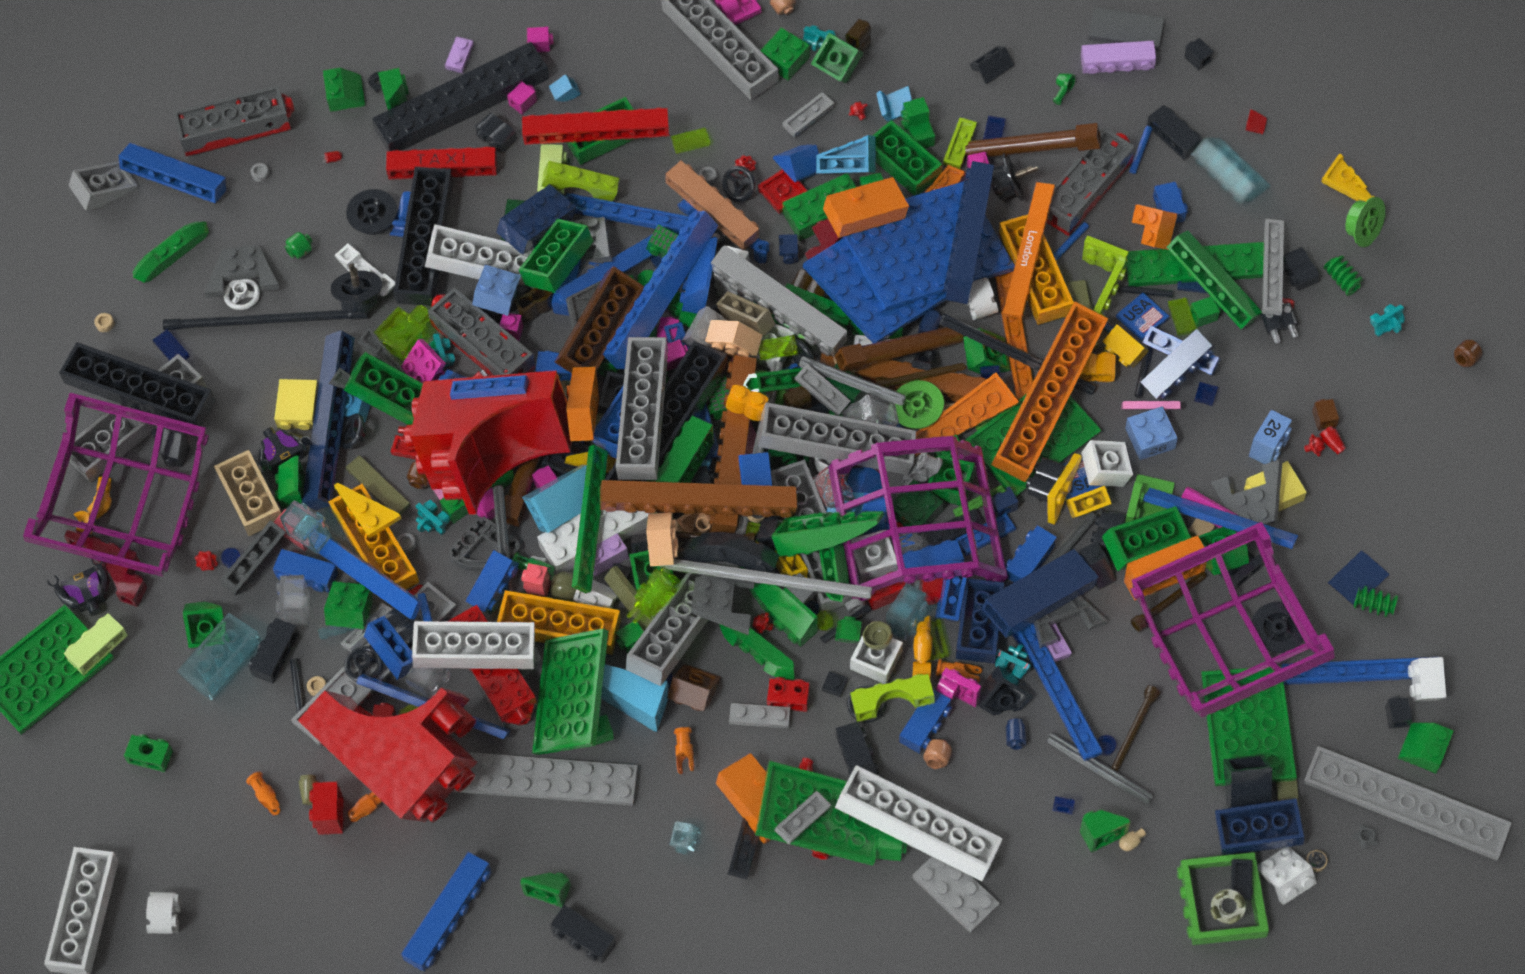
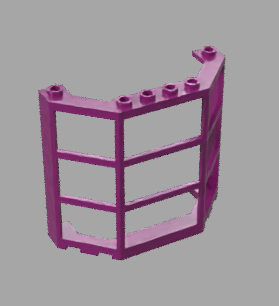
M69 393L64 408L67 433L63 432L62 441L39 511L36 514L38 520L28 518L23 534L24 541L163 577L164 573L169 569L177 546L182 544L184 535H181L183 528H187L189 522L187 514L189 510L192 511L194 506L193 494L198 492L200 482H198L204 446L207 445L209 439L206 428ZM81 406L116 415L109 454L74 445ZM122 417L157 426L150 465L116 456ZM163 428L199 437L191 475L156 467ZM72 452L107 461L88 524L52 515ZM113 463L149 471L129 534L94 525ZM155 473L190 482L170 545L135 536ZM49 521L85 529L76 545L40 537ZM91 531L126 540L118 556L82 547ZM133 542L167 551V553L162 554L159 567L125 559L124 557Z
M955 436L880 442L871 445V449L863 452L860 449L848 454V459H836L831 462L828 470L836 512L843 516L848 509L884 496L890 524L889 530L852 544L850 539L843 542L849 584L871 587L873 595L876 590L897 582L910 584L916 582V580L929 582L936 578L948 580L955 576L967 578L974 574L986 578V581L1004 583L1007 578V572L980 446H975L974 448L970 442L965 440L957 441ZM951 451L957 481L889 487L884 456ZM877 457L883 489L844 503L839 474H848L852 466ZM959 459L975 462L979 486L963 481ZM958 487L965 521L897 528L891 494ZM965 489L981 495L987 526L971 521ZM966 528L973 562L905 568L898 534ZM973 529L990 536L996 567L979 562ZM892 536L898 570L859 584L853 551ZM852 597V599H858L859 601L868 600L866 598Z
M1262 522L1131 580L1133 588L1130 589L1134 599H1138L1152 633L1151 641L1155 649L1159 648L1161 651L1159 654L1161 661L1169 666V676L1172 681L1176 680L1178 683L1176 688L1179 695L1185 697L1194 712H1197L1201 718L1335 658L1334 648L1326 634L1317 635L1284 577L1279 564H1276L1273 556L1274 551L1271 546V537ZM1255 540L1271 582L1241 596H1237L1221 555ZM1215 558L1232 600L1198 614L1181 572ZM1176 575L1192 618L1159 632L1142 590ZM1275 588L1305 644L1271 658L1241 603ZM1235 606L1265 662L1231 676L1202 620ZM1196 623L1225 680L1198 692L1194 691L1191 693L1162 638ZM1308 649L1314 653L1282 669L1276 664ZM1268 667L1274 671L1242 687L1236 682ZM1227 685L1234 689L1204 704L1199 700V698Z

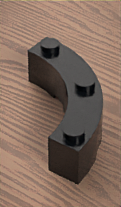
M710 532L703 533L694 538L689 537L679 542V548L677 549L678 557H674V559L699 563L726 562L741 566L747 570L770 573L775 568L780 555L761 542L757 544L747 540L748 537L743 535Z

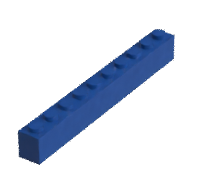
M697 211L690 214L687 223L681 228L680 234L671 244L667 254L662 258L659 267L653 272L652 278L644 286L639 298L635 300L631 311L625 316L624 322L616 330L613 339L607 344L603 355L616 369H625L628 337H649L719 226L706 211Z

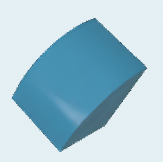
M566 74L549 86L556 101H569L581 94L575 80Z

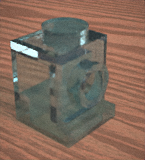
M675 821L669 845L676 848L675 851L681 854H687L688 851L694 852L698 833L701 832V829L694 824Z

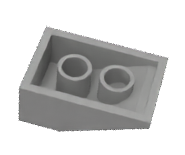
M119 161L73 170L69 182V187L86 211L102 208L138 188L130 173L120 169Z
M708 306L699 310L682 342L691 346L693 341L712 348L711 344L705 342L711 320L726 321V319ZM727 356L728 363L729 361L731 362L733 357Z

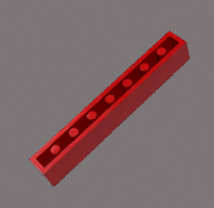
M658 107L655 109L522 116L524 145L666 137L669 136L668 108Z

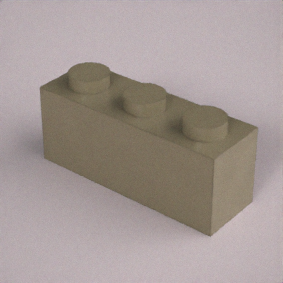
M729 291L716 304L721 315L726 320L739 321L762 334V337L775 325L769 309Z

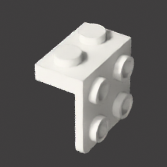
M1290 847L1283 848L1257 865L1258 872L1275 886L1278 900L1283 905L1317 884L1312 866Z

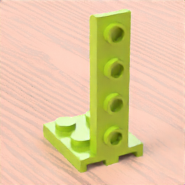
M1087 235L1084 241L1082 260L1090 265L1102 267L1106 271H1112L1093 310L1105 316L1103 315L1104 310L1109 309L1112 302L1110 298L1112 295H1116L1119 288V280L1123 281L1125 277V267L1129 251Z

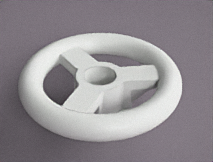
M252 279L231 281L225 287L224 301L235 310L249 309L259 300L260 288ZM245 283L251 285L254 291H249ZM231 289L233 290V293L235 295L232 301L229 298V292ZM246 297L253 298L250 302L246 304L238 305V302L241 299H245Z

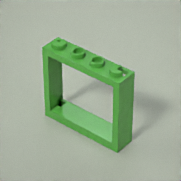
M1255 852L1181 860L1180 866L1177 867L1178 880H1182L1183 887H1180L1181 899H1185L1186 906L1183 907L1184 918L1189 921L1187 934L1192 939V945L1267 937L1269 929ZM1231 859L1252 860L1251 902L1256 926L1200 932L1189 870L1231 865Z

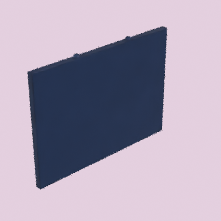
M1361 550L1347 565L1337 572L1328 584L1354 605L1359 586L1360 590L1367 586V592L1369 593L1372 588L1375 589L1390 574Z

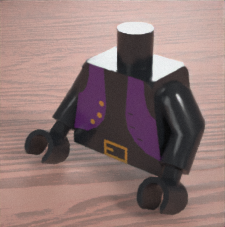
M272 427L265 429L263 435L266 439L260 442L262 448L259 450L258 455L260 472L263 473L265 469H270L273 475L279 472V465L292 457L298 456L300 460L305 458L303 450L306 451L308 445H313L309 436L301 437L292 432L287 433L284 429L275 432Z
M91 559L92 564L95 565L94 567L60 582L61 586L58 584L59 578L53 575L57 580L54 585L50 584L47 579V584L55 588L54 592L63 604L72 609L78 608L80 612L88 610L91 616L101 612L99 604L105 602V594L108 592L110 583L106 567L102 565L103 561L96 563L94 559Z

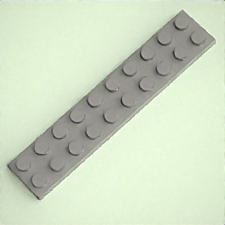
M429 582L414 595L418 598V594H426L433 622H443L457 608L455 603ZM420 607L415 620L424 622ZM369 642L364 645L372 647ZM365 652L370 658L375 657L372 653ZM351 660V671L358 676L359 669L355 665L354 660ZM384 662L380 675L375 678L383 682L392 674ZM378 663L371 665L365 671V675H371L376 670ZM344 667L291 719L295 726L319 746L322 743L298 720L324 690L349 696L360 706L375 692V690L359 685L350 679Z
M1320 746L1316 749L1303 782L1306 785L1496 861L1500 857L1512 823Z
M468 752L478 762L471 769L475 774L474 780L467 788L461 791L462 793L634 805L637 765Z

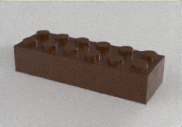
M614 266L609 269L554 362L571 374L573 368L596 367L597 371L604 359L603 353L606 350L607 344L613 339L616 330L624 322L625 316L631 311L635 300L640 296L644 286Z

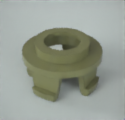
M1224 889L1213 897L1210 911L1215 920L1218 919L1223 923L1233 924L1244 916L1246 903L1239 892L1232 889ZM1227 898L1233 899L1237 904L1235 912L1226 913L1222 909L1223 900Z

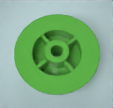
M1372 197L1367 201L1359 200L1350 208L1346 218V232L1354 237L1358 246L1368 247L1379 235L1385 219L1383 200L1379 197Z
M921 380L911 381L902 385L896 391L906 396L903 406L891 402L892 414L902 426L910 429H922L932 425L940 418L944 409V398L941 391L934 384Z

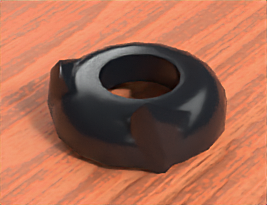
M375 72L369 77L368 83L378 93L379 90H382L381 84H376L380 78L378 72Z

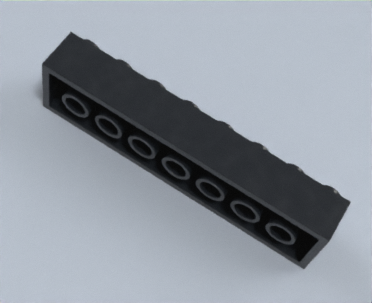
M415 167L394 288L397 304L432 306L439 270L425 267L434 225L446 227L454 181L451 169Z
M79 342L75 343L59 371L64 384L139 411L201 427L216 401L211 389Z

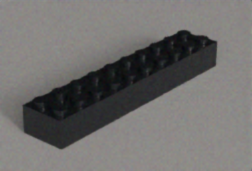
M529 42L373 117L374 129L387 151H403L508 100L507 95L521 82L527 86L534 87L549 80L548 67L532 42Z
M693 341L666 383L658 467H661L664 463L663 460L666 453L672 450L675 438L681 435L684 423L686 421L689 422L692 416L698 417L728 369L727 354ZM616 463L605 478V480L656 482L655 480L618 479Z

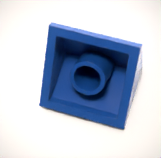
M817 144L797 146L773 156V160L796 183L817 174L816 155L819 154Z
M768 452L738 456L742 485L772 486Z
M868 467L851 469L843 492L873 493L883 489L880 473Z

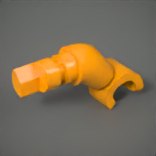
M98 477V483H97V488H96L97 492H98V489H99V486H100L102 477ZM111 478L108 479L96 520L107 513L111 507ZM94 496L93 502L86 509L88 512L78 511L73 514L78 521L88 524L96 496ZM76 527V531H80L83 533V531L85 530Z
M929 615L924 618V621L917 623L916 626L917 633L914 637L913 648L914 659L917 661L913 662V676L928 674L930 679L931 662H927V660L931 658L933 639L930 634L931 616Z

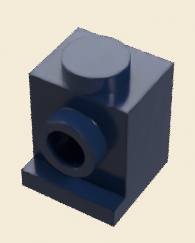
M797 234L779 235V256H783V263L785 264L798 263Z
M1010 486L1006 487V492H999L992 497L996 518L1005 513L1008 515L1018 510V500Z

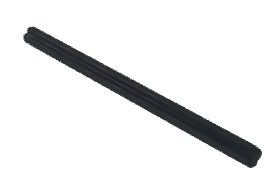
M946 314L941 317V325L1038 371L1044 361ZM1080 377L1074 388L1089 395L1093 394L1096 387Z

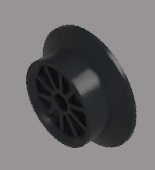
M368 189L359 192L349 201L346 208V217L349 224L355 230L368 235L383 233L397 216V205L394 198L387 192L378 189Z
M1271 602L1263 605L1252 618L1253 626L1264 646L1270 652L1285 653L1300 646L1304 641L1283 602Z

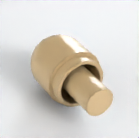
M1141 828L1137 832L1131 831L1122 836L1119 841L1120 848L1124 851L1133 850L1141 843L1140 839L1146 835L1145 831Z

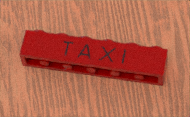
M488 146L483 148L466 147L462 149L387 151L386 172L389 180L413 179L415 167L451 169L453 177L497 175V155L495 147Z

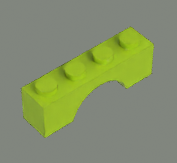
M548 161L543 171L541 187H546L550 184L558 191L568 187L581 188L591 193L593 198L613 202L617 194L619 178Z
M917 674L909 679H896L892 683H879L871 688H858L854 692H850L858 722L877 717L879 707L885 701L892 698H903L909 701L915 708L935 703L928 674Z

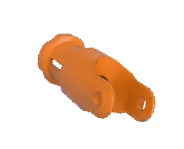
M942 659L938 660L936 676L942 675L945 668L958 671L966 679H977L975 681L980 682V677L973 675L982 672L980 667L960 662L950 663L944 662Z
M679 727L674 730L677 741L675 753L679 774L683 772L682 762L687 757L689 768L691 771H694L693 745L690 741L692 729L689 727Z
M261 771L253 773L247 778L246 783L252 786L259 802L272 815H278L280 808L279 802L275 798L274 790L262 778L263 774Z
M373 792L369 795L365 794L348 811L350 821L356 822L360 818L369 815L377 809V805L382 800Z

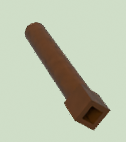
M1098 123L1076 125V129L969 141L968 145L965 146L966 156L985 152L987 157L1003 156L1005 152L1008 155L1076 147L1078 151L1100 149L1101 133Z
M945 327L863 346L859 343L841 347L834 357L839 369L846 372L859 369L869 363L962 343L964 335Z
M541 456L517 466L509 493L505 496L507 525L520 527L526 509V504L522 497L529 494L533 482L532 475L537 470Z

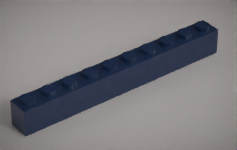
M342 330L329 334L325 338L311 435L313 445H310L302 497V504L315 511L330 506L328 501L333 498L347 392L328 383L339 368L350 374L355 340L353 336Z

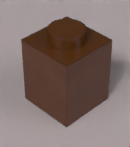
M1320 399L1314 402L1312 413L1317 430H1325L1330 426L1336 428L1339 416L1334 400Z

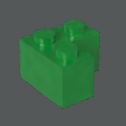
M924 97L903 103V110H901L902 120L900 123L902 130L906 131L909 136L925 149L935 146V135L929 122L930 111Z

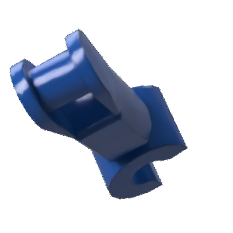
M409 191L402 193L396 220L392 222L394 226L390 236L403 237L411 193Z
M758 238L750 247L754 249L755 261L766 263L769 243Z

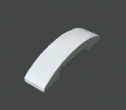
M347 244L335 254L337 260L349 272V265L354 263L357 270L370 271L377 274L382 280V289L378 295L384 297L395 288V281L385 273L381 274L351 245Z

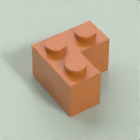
M1136 204L1132 223L1145 225L1141 244L1168 250L1166 247L1171 242L1177 214Z

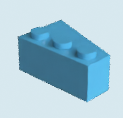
M867 135L856 141H851L848 144L816 155L817 173H876L875 136Z

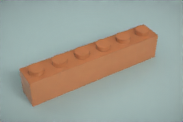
M680 161L665 174L666 183L697 211H706L719 225L717 228L741 250L747 249L759 238L758 225L746 218L742 210H737L728 198L721 196L717 188L711 187L703 176L697 175L689 164Z

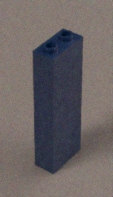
M1073 549L986 598L982 610L1007 638L1094 588L1099 577L1095 570L1093 571L1084 561V558Z

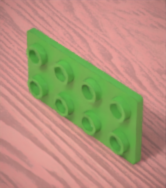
M1138 474L1134 483L1125 523L1165 510L1166 508L1143 501L1144 496L1149 488L1172 494L1174 482Z

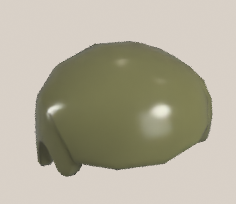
M562 571L554 575L550 584V592L554 599L572 601L574 599L577 589L572 588L573 573Z
M874 621L866 626L862 636L867 647L878 651L884 650L891 644L893 633L887 623Z

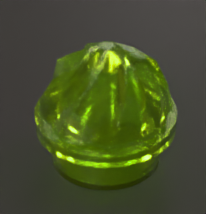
M824 610L816 614L819 630L827 631L832 627L834 621L830 612L828 613Z

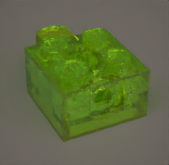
M418 305L408 314L400 307H397L374 333L391 354L404 362L417 340L423 339L426 341L429 337L425 325L430 319L428 309L425 306Z
M664 566L659 570L656 568L650 574L646 582L647 584L643 582L636 590L634 606L627 613L626 617L631 618L639 609L640 611L632 620L634 624L644 614L652 620L677 592L681 580Z

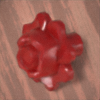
M861 101L855 102L850 106L848 115L858 116L860 120L866 118L864 112L865 107L868 105L862 104Z
M742 155L740 159L735 160L734 166H743L751 172L755 170L756 161L752 160L751 156L746 157Z
M1312 434L1309 437V444L1305 445L1304 449L1306 452L1312 451L1319 457L1325 446L1321 437H1315Z
M199 551L198 555L195 556L196 567H200L202 571L214 570V567L218 565L216 561L217 556L212 554L211 551Z
M767 612L757 615L753 620L752 626L758 634H762L764 630L771 631L773 628V624L769 622Z

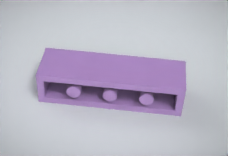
M1153 41L1082 45L1081 62L1083 73H1112L1114 71L1149 70L1155 68L1156 55Z

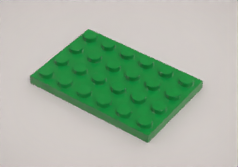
M1026 395L1018 400L1019 403L1000 413L965 440L970 442L974 448L975 446L981 447L985 466L1005 489L1010 486L1016 497L1028 489L1026 488L1028 479L1026 482H1023L991 464ZM1069 396L1037 461L1041 462L1042 458L1045 457L1061 464L1101 433V429L1071 396ZM1032 470V472H1031V474H1030L1029 477H1032V478H1033V476H1034V474H1035L1036 472H1033V470Z
M65 604L0 656V712L21 735L114 659L113 655L109 652L85 675L81 674L67 660L64 655L67 648L71 644H75L88 629Z
M598 629L545 640L532 749L533 754L542 755L596 746L608 630Z
M1268 667L1236 682L1242 687L1274 671ZM1249 668L1230 669L1228 671L1231 676H1234ZM1222 671L1201 672L1202 687L1205 689L1225 680ZM1284 682L1206 716L1215 786H1225L1223 759L1264 755L1271 765L1272 782L1296 781ZM1227 685L1204 696V703L1229 693L1234 689Z
M769 761L756 836L787 843L775 831V828L816 791L831 806L792 841L791 845L873 866L876 859L879 829L835 808L847 781Z

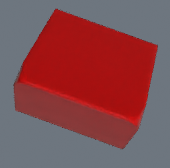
M1250 109L1245 130L1263 134L1267 118Z

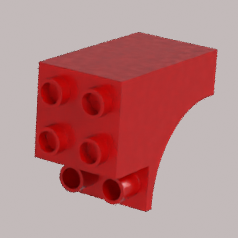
M557 371L424 381L420 397L413 398L412 401L413 425L405 427L406 445L408 448H415L417 453L416 468L419 475H426L432 490L442 489L445 500L463 499L467 511L471 515L477 514L479 504L491 485L510 469L540 456L570 452L572 441H570L566 410L567 399ZM527 375L529 379L526 394L453 400L450 397L453 381Z
M441 688L426 703L410 712L391 717H376L363 709L351 697L324 690L298 720L400 819L426 822L428 819L434 823L447 811L449 805L444 800L454 788L461 792L475 778V774L471 769L478 761L450 736L454 732L461 738L476 723V719L463 708L470 701L465 694Z

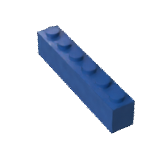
M129 143L119 154L121 170L212 203H216L226 192V177Z
M470 852L466 854L401 953L404 961L425 972L427 967L430 968L433 965L436 953L444 948L447 942L446 938L457 928V921L467 913L469 909L468 904L478 896L482 883L489 879L491 875L489 863Z

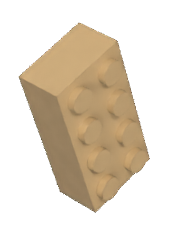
M249 450L214 466L248 536L263 530L270 520L274 522L278 518L281 511Z

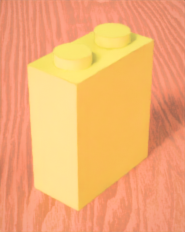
M279 379L274 418L277 428L289 430L290 428L308 430L313 428L319 386L317 380Z
M1288 461L1282 463L1279 511L1304 501L1306 496V490ZM1264 472L1247 478L1244 490L1266 484Z

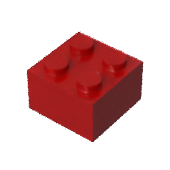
M338 782L313 783V790L309 792L310 802H313L312 809H309V820L312 821L313 828H316L319 835L343 834V793Z

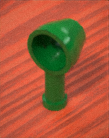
M1063 73L1057 76L1056 84L1060 87V90L1053 99L1055 104L1061 105L1066 92H1070L1073 89L1076 80L1075 75Z

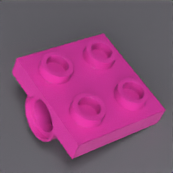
M713 0L716 7L734 25L761 13V7L756 0Z
M418 339L401 368L408 376L423 383L424 381L439 380L440 376L445 374L442 369L446 363L423 339Z
M945 668L936 691L950 699L956 697L975 708L980 699L981 686L973 679H966L954 669L949 670Z

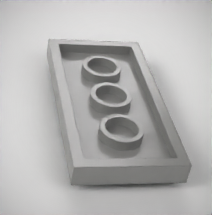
M934 857L927 860L912 875V879L970 933L1000 905L970 875Z

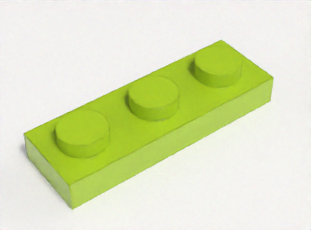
M959 118L944 157L943 165H950L961 169L966 156L965 146L972 140L977 122Z

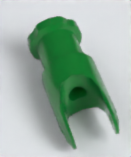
M518 552L513 556L512 560L519 563L517 568L520 570H527L528 563L551 568V570H548L549 575L552 576L550 580L555 575L553 573L555 569L550 564L532 557L531 559L526 558Z

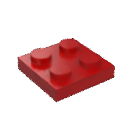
M783 169L757 185V190L778 214L783 212L782 202L807 191L799 181L795 183Z

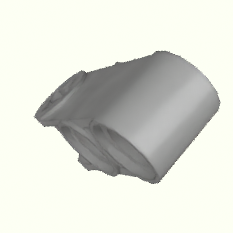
M921 453L914 459L909 474H904L903 484L909 485L913 479L919 484L927 481L928 478L938 473L942 465V459L939 457L934 458L928 455V453Z

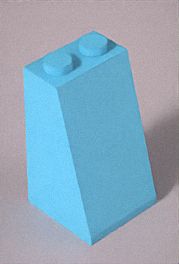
M580 465L522 497L539 531L549 533L581 513L587 465Z
M605 664L601 699L657 732L668 702L669 690L667 681H664L662 686H659L630 671Z

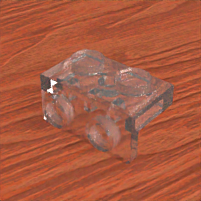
M828 465L813 478V481L826 508L835 509ZM839 474L844 501L854 500L852 488L844 478L845 474Z

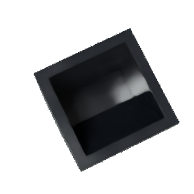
M1264 755L1223 759L1226 805L1228 808L1271 802L1272 767Z

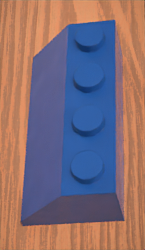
M717 237L709 240L686 276L687 279L683 281L682 290H685V292L681 291L679 302L683 303L682 311L697 314L699 310L706 307L712 275L711 262L715 257Z
M623 386L596 426L594 440H591L598 447L608 451V455L613 458H617Z

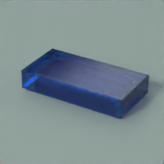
M988 115L983 140L1001 138L1006 118Z
M165 330L152 340L169 361L177 354L185 360L190 357L189 353L168 330Z

